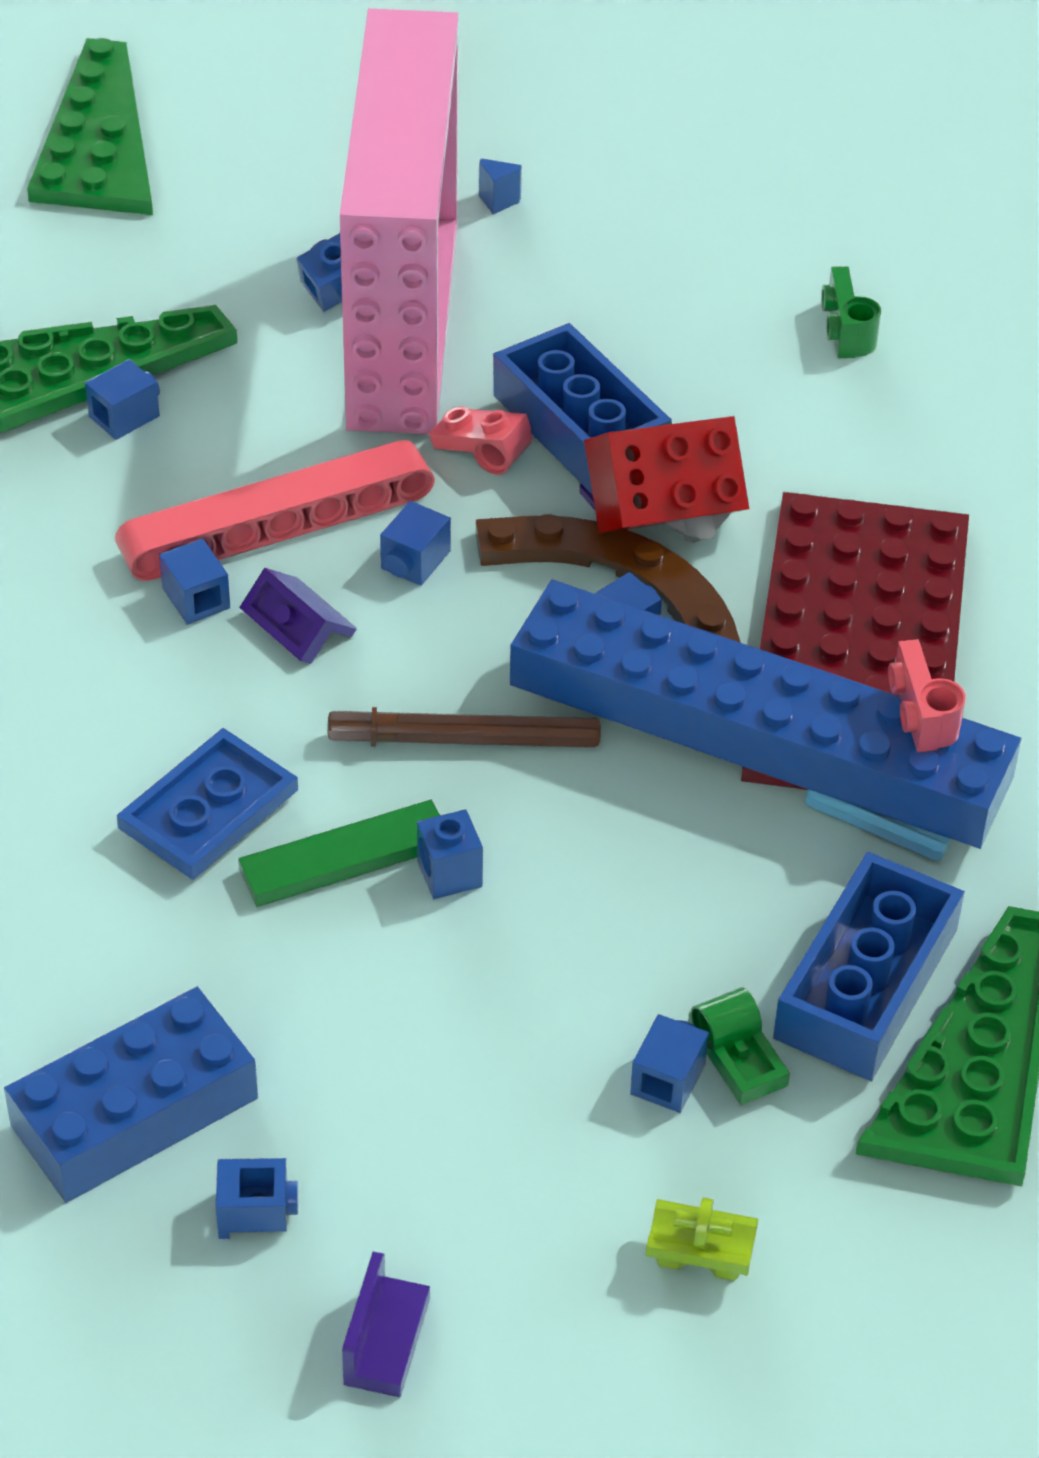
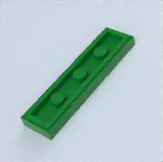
M432 799L240 857L238 858L239 871L256 907L417 858V821L440 816Z

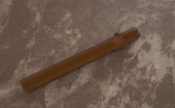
M372 707V712H329L327 734L328 738L332 741L371 742V747H376V742L595 748L600 743L601 725L597 718L377 712V707Z

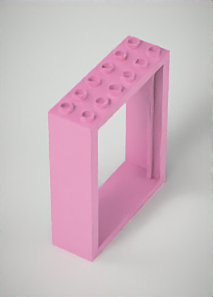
M368 8L340 208L346 430L429 434L438 424L457 235L459 12Z

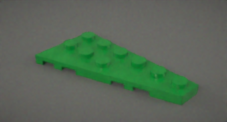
M107 38L86 39L27 187L29 202L153 215L152 198L126 42L112 41Z
M217 305L165 311L162 312L159 319L135 322L133 316L116 318L117 325L93 328L91 321L22 331L17 339L0 341V433L87 401L85 382L128 359L144 372L148 371L155 375L237 344V329Z
M1007 907L982 946L980 955L968 974L965 973L957 985L956 993L946 1008L943 1007L909 1060L905 1073L893 1092H889L881 1104L880 1111L870 1128H866L858 1140L857 1155L1022 1187L1026 1173L1039 1078V911Z

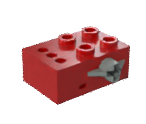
M735 416L608 432L584 440L599 534L665 524L682 534L686 541L695 543L713 538L716 530L732 513L750 509Z

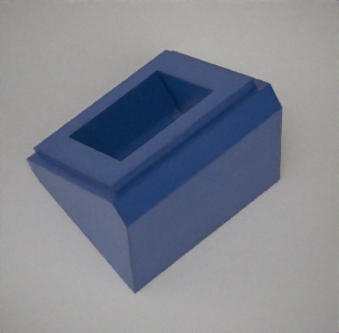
M481 158L479 161V197L491 213L496 214L520 203L522 165Z

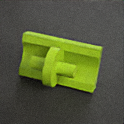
M702 1197L700 1207L657 1199L645 1256L656 1258L658 1266L679 1270L681 1267L689 1264L709 1268L717 1278L735 1281L739 1275L748 1276L759 1218L713 1210L714 1199Z

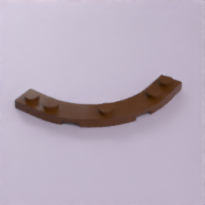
M552 514L476 519L475 534L481 566L553 562L589 568L592 562L616 569V577L619 578L630 572L642 583L651 586L658 593L659 597L668 605L667 612L674 621L740 642L734 619L713 585L686 560L656 541L629 530L599 534L597 521Z

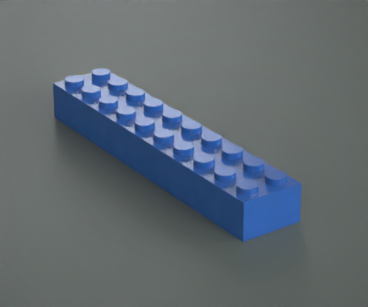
M553 579L547 585L510 644V685L979 849H981L1014 778L1021 737L962 718L960 735L955 743L947 747L938 748L935 751L917 752L911 732L905 733L901 725L900 696Z

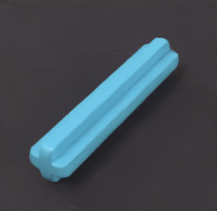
M807 790L805 803L808 807L934 861H940L948 849L950 838L824 794Z

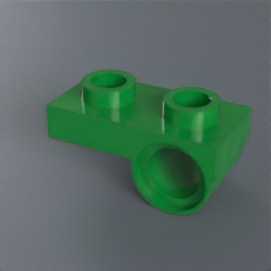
M849 266L831 267L829 285H822L821 290L822 310L829 311L830 313L827 315L826 322L827 339L835 340L838 358H855L856 356L869 355L877 347L881 307L871 298L854 296Z
M737 988L691 1008L688 1022L701 1030L709 1032L707 1056L740 1106L789 1085L790 1072L763 1034L759 1008L753 996L746 988Z

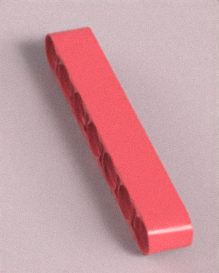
M395 441L133 518L119 527L115 534V542L133 577L137 580L149 581L161 578L159 554L203 538L216 558L221 560L401 506L409 501H417L431 491L435 479L420 452L411 441Z

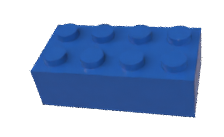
M570 323L493 353L494 397L509 412L527 414L531 426V434L591 494L592 487L584 444L585 439L608 432L672 424V419Z
M867 851L780 995L777 1003L773 1039L869 1081H873L957 932L965 891Z
M198 986L4 1087L10 1126L65 1203L258 1099L256 1062L254 1057Z

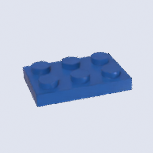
M222 728L116 815L118 829L194 880L298 791V777L225 728Z

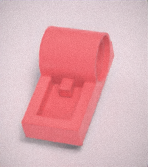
M453 407L445 413L443 419L429 433L434 449L473 452L477 463L484 470L496 475L504 474L532 442L531 426L527 414L511 413L503 410L488 411L468 409L467 407Z
M919 639L899 641L896 662L890 663L888 666V680L892 694L900 695V719L903 731L905 733L911 732L917 752L935 751L938 748L950 746L957 741L960 735L966 701L965 692L954 681L943 678L931 679Z

